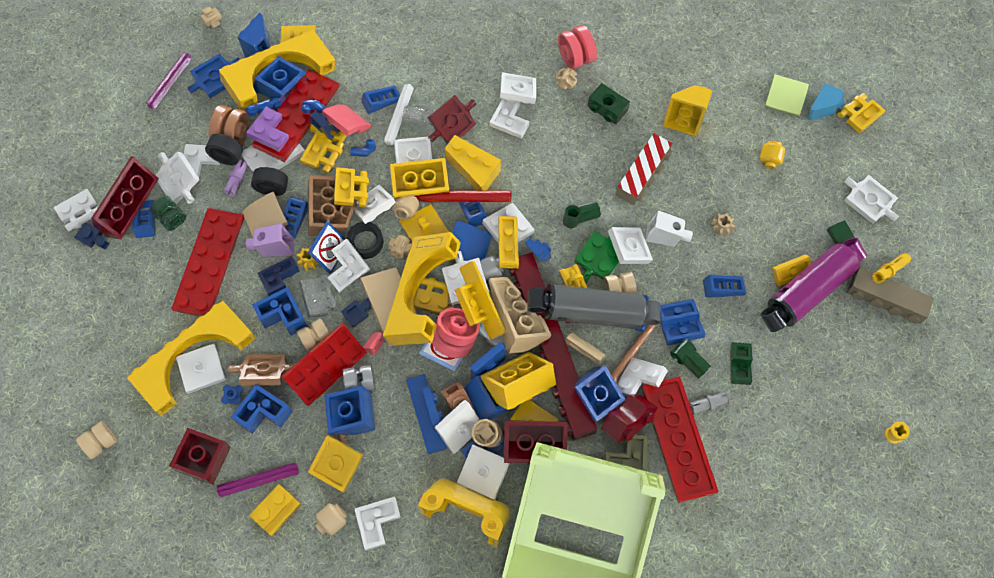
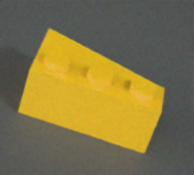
M456 135L453 136L445 147L446 160L476 190H488L501 171V160Z

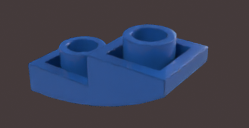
M531 237L525 242L526 246L539 260L548 261L551 259V249L545 242L541 243L538 239L534 242Z

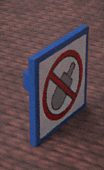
M326 221L307 253L331 274L339 261L331 250L343 242L345 238Z

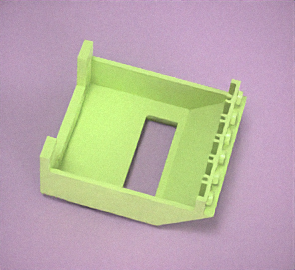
M537 442L531 457L502 578H641L661 499L664 500L666 492L663 476ZM545 514L623 536L617 563L535 541L540 515Z

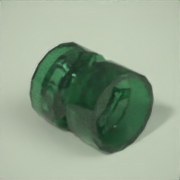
M169 196L160 197L150 207V212L157 220H160V223L167 231L175 230L186 220V214L176 206V203Z

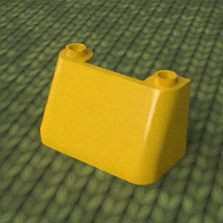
M445 478L437 480L422 495L418 504L421 515L431 519V516L436 512L445 513L449 503L483 518L481 523L482 532L489 538L488 544L498 548L511 514L506 504Z

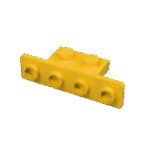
M471 261L463 265L459 270L466 285L454 291L469 325L473 326L482 322L489 339L505 334L504 326L476 262Z

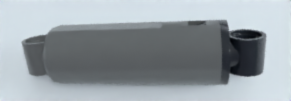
M548 284L546 289L531 288L528 290L527 310L532 313H543L544 319L630 329H639L643 324L658 325L661 323L660 302L646 301L645 297L641 294Z

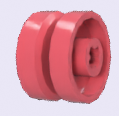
M579 25L574 27L572 32L567 30L558 35V46L561 56L570 69H577L583 63L587 65L597 59L595 41L585 25Z
M445 309L438 316L432 344L438 352L447 357H465L470 354L480 331V325L478 323L470 326L463 309Z

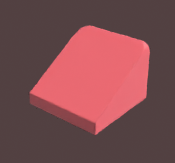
M381 332L372 333L363 346L365 351L375 355L384 342L383 334Z

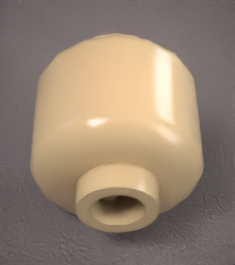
M415 196L397 197L395 199L396 203L392 205V211L401 220L411 219L419 207V201Z
M337 503L335 505L327 504L316 514V521L318 523L315 526L321 534L334 535L346 525L345 518L347 514Z

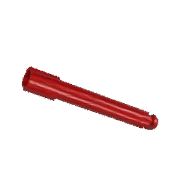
M449 190V192L415 195L419 202L511 203L512 191Z

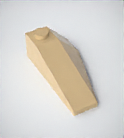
M508 277L489 279L494 306L506 331L501 336L508 353L527 352L551 337L545 320L541 315L537 316L536 313L527 310L528 303L520 296L521 292Z

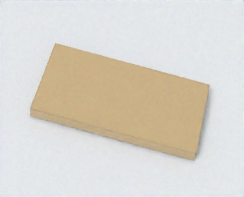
M396 267L360 278L382 333H384L401 279ZM385 338L388 347L394 346Z

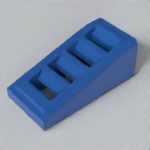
M394 85L363 93L361 102L367 113L370 114L397 103L400 94Z
M459 202L468 224L475 227L482 225L483 219L487 216L481 203Z
M290 196L284 216L288 223L287 226L293 228V231L286 230L295 239L308 211V203L305 200ZM288 219L293 220V221H296V222H295V223L289 222Z
M154 200L145 201L133 220L132 231L136 238L155 236Z
M708 275L703 280L705 297L743 296L746 294L744 279L741 276ZM734 282L737 283V289L734 288Z

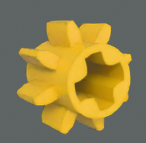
M302 248L301 253L297 254L299 259L297 263L299 267L304 265L305 271L308 268L315 270L316 264H319L307 253L310 248Z

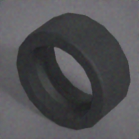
M213 134L207 142L205 151L209 157L219 163L236 165L243 153V147L229 136Z
M259 167L253 171L251 187L257 192L265 195L274 192L275 196L283 195L286 192L288 176L284 172L270 167Z
M364 222L357 223L350 228L347 234V239L362 259L375 257L383 248L384 241L381 230L371 222L366 224ZM365 231L372 232L376 236V243L372 247L367 249L356 247L354 243L356 235Z

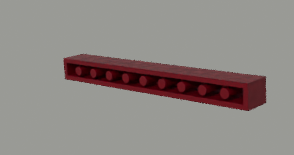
M533 252L518 256V268H508L511 277H515V287L521 292V297L526 303H528L529 289H546ZM536 313L537 316L541 315L544 319L543 313ZM544 319L551 337L539 344L541 350L539 351V357L553 363L556 385L551 390L554 399L558 398L559 414L561 418L565 417L567 422V435L571 436L573 441L594 435L597 432V426L574 388L579 377L560 325L556 320Z

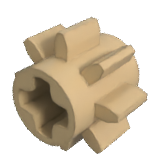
M209 6L201 10L203 14L200 18L206 27L216 28L221 25L219 20L222 17L215 7L211 9Z
M569 67L567 69H560L556 74V79L558 80L556 84L564 90L567 88L572 89L577 83L575 78L577 73Z
M718 213L716 219H713L711 222L712 225H715L712 232L716 231L719 237L723 234L729 236L730 231H733L735 225L732 224L734 218H731L728 213L723 215Z
M398 235L396 239L391 238L388 244V249L391 250L390 254L399 259H402L404 255L408 256L412 245L409 244L410 240L403 235Z

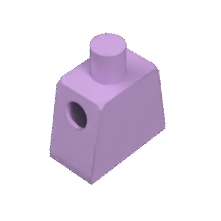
M282 224L262 227L254 230V238L246 239V248L248 250L256 249L263 257L293 256L294 238Z

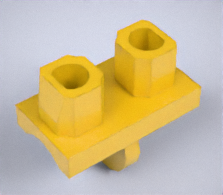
M577 264L559 270L565 286L588 288Z

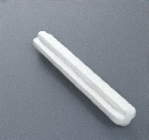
M404 84L384 138L386 145H393L394 140H396L414 89L411 84Z

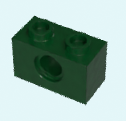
M603 83L595 89L588 99V107L592 112L599 113L606 121L617 124L627 113L630 105L629 100Z

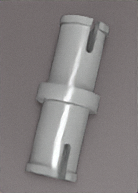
M723 391L712 396L706 395L703 399L689 402L693 415L706 410L712 411L715 407L730 403L731 400L730 396L727 395L728 392Z

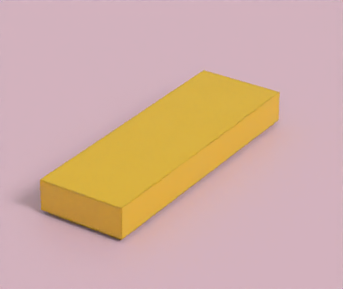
M499 216V268H518L517 217Z

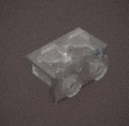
M326 273L321 274L318 279L301 280L299 285L308 318L331 315L336 307V299L332 296L331 282L327 279Z

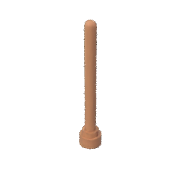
M647 325L612 373L610 372L617 385L619 375L657 325Z

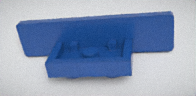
M425 374L408 378L406 382L427 453L433 454L447 449V445L435 429V426L443 420L441 410L437 411L435 404L438 403L435 391L431 392Z

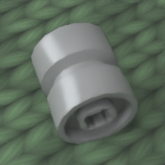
M372 365L360 366L359 370L355 367L343 369L345 390L361 385L369 391L375 390ZM360 376L363 377V381L359 382Z

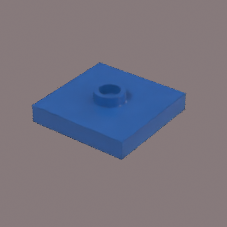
M501 342L470 366L471 380L476 376L495 369L505 360V346Z

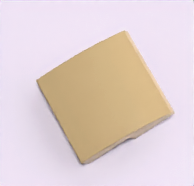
M274 192L259 198L242 211L253 238L255 229L277 224L288 225Z
M575 333L569 334L566 338V344L599 365L606 358V354Z

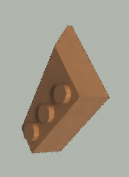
M309 175L308 236H318L326 221L338 232L348 229L358 200L354 199L353 206L334 204L335 176ZM354 184V191H359V185Z

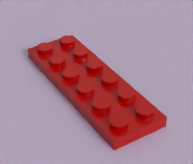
M308 69L276 111L282 114V120L276 126V129L288 134V141L280 152L255 140L252 142L253 148L285 163L310 129L311 123L308 120L310 115L316 111L311 110L310 113H303L301 111L302 103L305 100H317L326 107L338 90L339 83Z
M207 208L171 307L172 311L200 317L207 314L214 306L244 221V215Z
M681 377L663 380L659 388L649 384L642 385L641 389L644 398L658 407L652 423L677 502L682 503L717 494L719 491Z

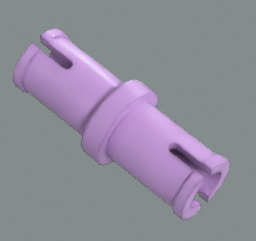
M239 160L233 171L229 173V180L223 190L226 195L232 189L229 196H235L248 166L245 161L242 167H240L242 160Z

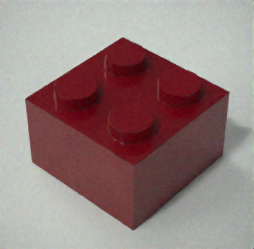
M187 428L169 467L176 472L214 485L231 447L223 440Z

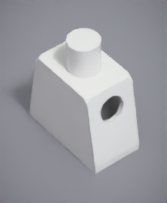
M658 211L647 225L645 241L675 247L680 240L690 242L693 232L684 229L685 221L683 219Z

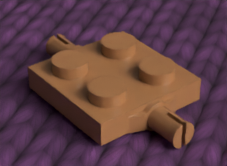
M246 354L245 361L241 365H229L228 372L229 374L241 373L239 378L240 386H255L256 384L274 386L281 385V376L295 364H286V354Z

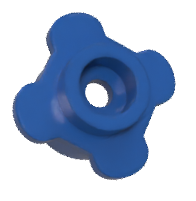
M225 385L221 402L223 404H240L243 388L239 385L236 387Z

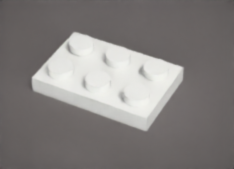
M299 143L285 163L253 148V146L243 150L241 157L248 164L252 172L259 167H270L279 170L301 157L305 150Z

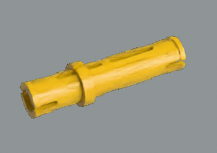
M902 253L890 263L883 264L878 271L873 273V280L876 283H882L887 278H892L897 271L910 263L911 256L908 253Z

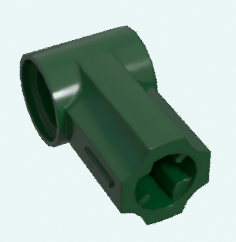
M593 201L580 206H568L565 209L563 224L567 228H575L579 223L599 218L601 212L598 203Z
M683 339L670 354L673 359H677V363L684 364L699 379L708 371L711 365L696 352V347L692 342Z

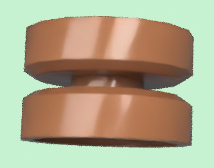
M219 105L214 110L210 120L209 138L213 134H223L233 138L243 147L247 138L246 132L250 128V116L247 111L233 110L229 106Z

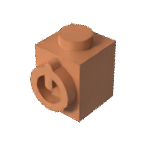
M459 381L441 391L451 412L464 400L473 409V405Z

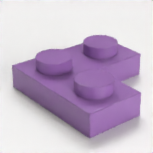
M265 107L246 132L247 137L280 152L289 139L288 134L276 129V126L282 120V114L268 107Z

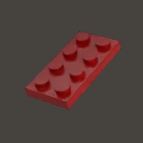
M341 323L281 377L305 405L309 407L343 376V369L353 367L367 352L348 328Z

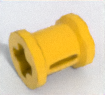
M895 422L885 430V437L892 444L901 442L910 434L909 427L903 422Z

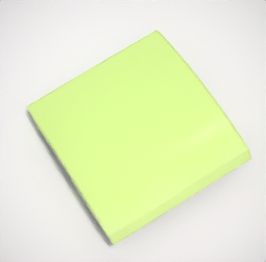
M775 74L765 107L800 116L809 84Z

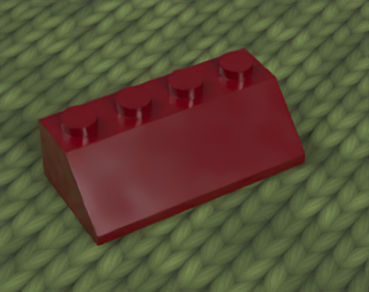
M131 156L91 217L93 226L105 236L121 240L159 178L134 156Z

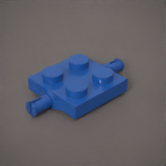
M219 53L192 69L190 72L195 79V83L187 87L188 91L192 94L196 90L201 89L209 98L222 92L226 88L220 81L219 69L238 62L240 58L237 57L229 62Z

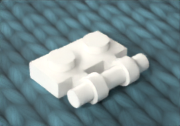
M85 189L55 206L54 209L64 224L71 221L65 225L69 232L75 228L82 227L83 223L89 221L98 207L93 210L91 208L98 204L90 191ZM86 212V214L80 216L79 218H76L77 216H79V215H81L82 213Z

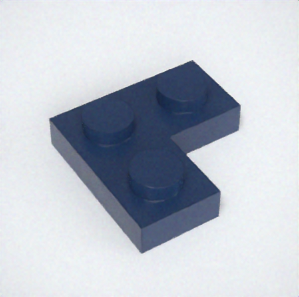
M291 256L258 272V275L268 296L287 288L283 280L292 277L300 272Z

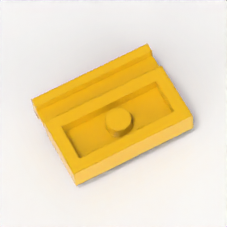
M278 484L249 516L270 536H273L301 504Z

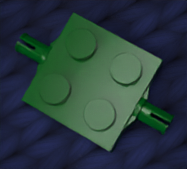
M594 230L574 262L585 270L583 278H585L584 281L587 283L591 275L604 280L605 276H610L619 260L610 236L604 237Z

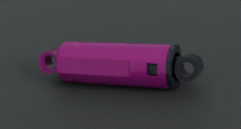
M851 238L843 244L833 245L768 300V308L764 309L760 315L770 332H777L785 326L791 327L795 325L860 268V261L867 257V253L858 238Z

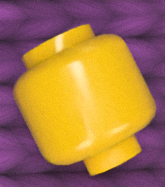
M768 141L762 145L760 162L765 164L764 167L775 169L776 166L783 164L785 147L782 146L781 142Z

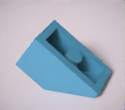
M825 83L807 119L815 120L834 115L837 108L841 109L845 102V99H843L845 91Z

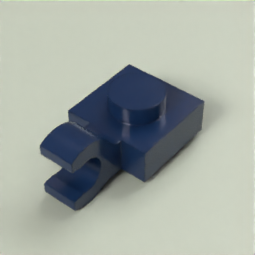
M314 111L310 115L308 121L321 133L324 132L329 140L334 138L330 131H335L339 134L340 130L334 125H328L327 118L322 113L318 114Z
M87 223L74 236L77 241L90 248L96 244L106 249L110 244L101 236L103 233Z
M369 298L365 299L361 304L355 300L341 311L353 328L369 317L366 313L372 309Z

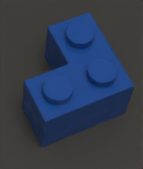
M288 287L252 304L264 328L283 320L291 336L301 328L308 327Z
M256 384L231 418L236 424L253 434L264 418L281 428L293 411L289 405Z

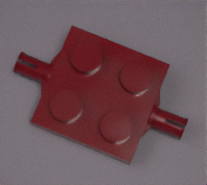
M456 95L448 99L427 117L435 129L428 136V139L434 142L440 136L448 145L454 135L461 138L476 125L470 114V110L477 105L476 102L471 99L464 105Z

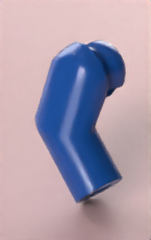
M305 100L301 106V111L306 114L310 113L311 110L322 113L326 109L317 100Z
M368 139L366 145L362 148L351 147V156H369L376 150L375 141Z

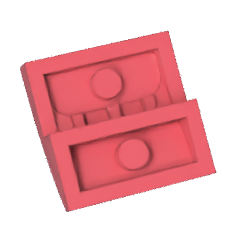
M335 105L322 111L327 120L347 136L354 132L361 134L371 127L370 123L347 105Z

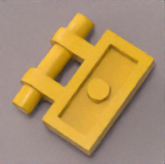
M864 93L855 96L852 102L844 105L837 114L839 118L849 116L850 118L846 123L859 134L886 111L873 99L867 103L865 101L867 96Z
M316 131L300 162L314 169H318L320 164L324 165L322 172L328 174L336 165L337 157L341 156L344 143L338 141L336 145H333V140H329L326 134ZM328 151L332 152L329 158L325 157Z
M336 167L334 204L353 206L354 199L359 201V207H366V201H368L369 196L367 193V186L369 185L367 172L361 171L360 176H355V169ZM354 184L359 185V191H354Z
M425 277L421 284L426 285L427 288L426 290L418 288L414 308L440 314L445 309L452 308L448 303L450 296L446 283L437 281L433 277ZM433 288L444 290L443 294L433 292Z

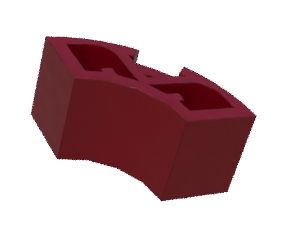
M629 394L621 406L609 411L600 429L617 442L630 441L647 423L649 424L654 420L658 407L641 395Z

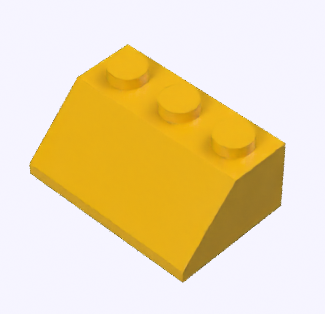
M694 85L672 94L663 127L697 137L713 90Z
M445 158L390 164L393 198L449 192Z
M530 352L481 375V380L495 402L507 410L515 408L520 403L530 400L556 385L553 363Z

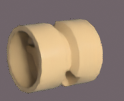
M631 271L620 273L619 277L615 275L604 277L605 290L637 294L635 278Z
M321 318L311 323L310 328L305 326L296 331L307 352H310L330 334Z
M482 419L473 426L472 437L478 445L490 448L496 447L503 441L504 430L499 423Z
M100 421L91 428V432L86 431L76 438V441L83 452L90 459H94L102 453L103 447L109 448L117 442V439L103 421Z

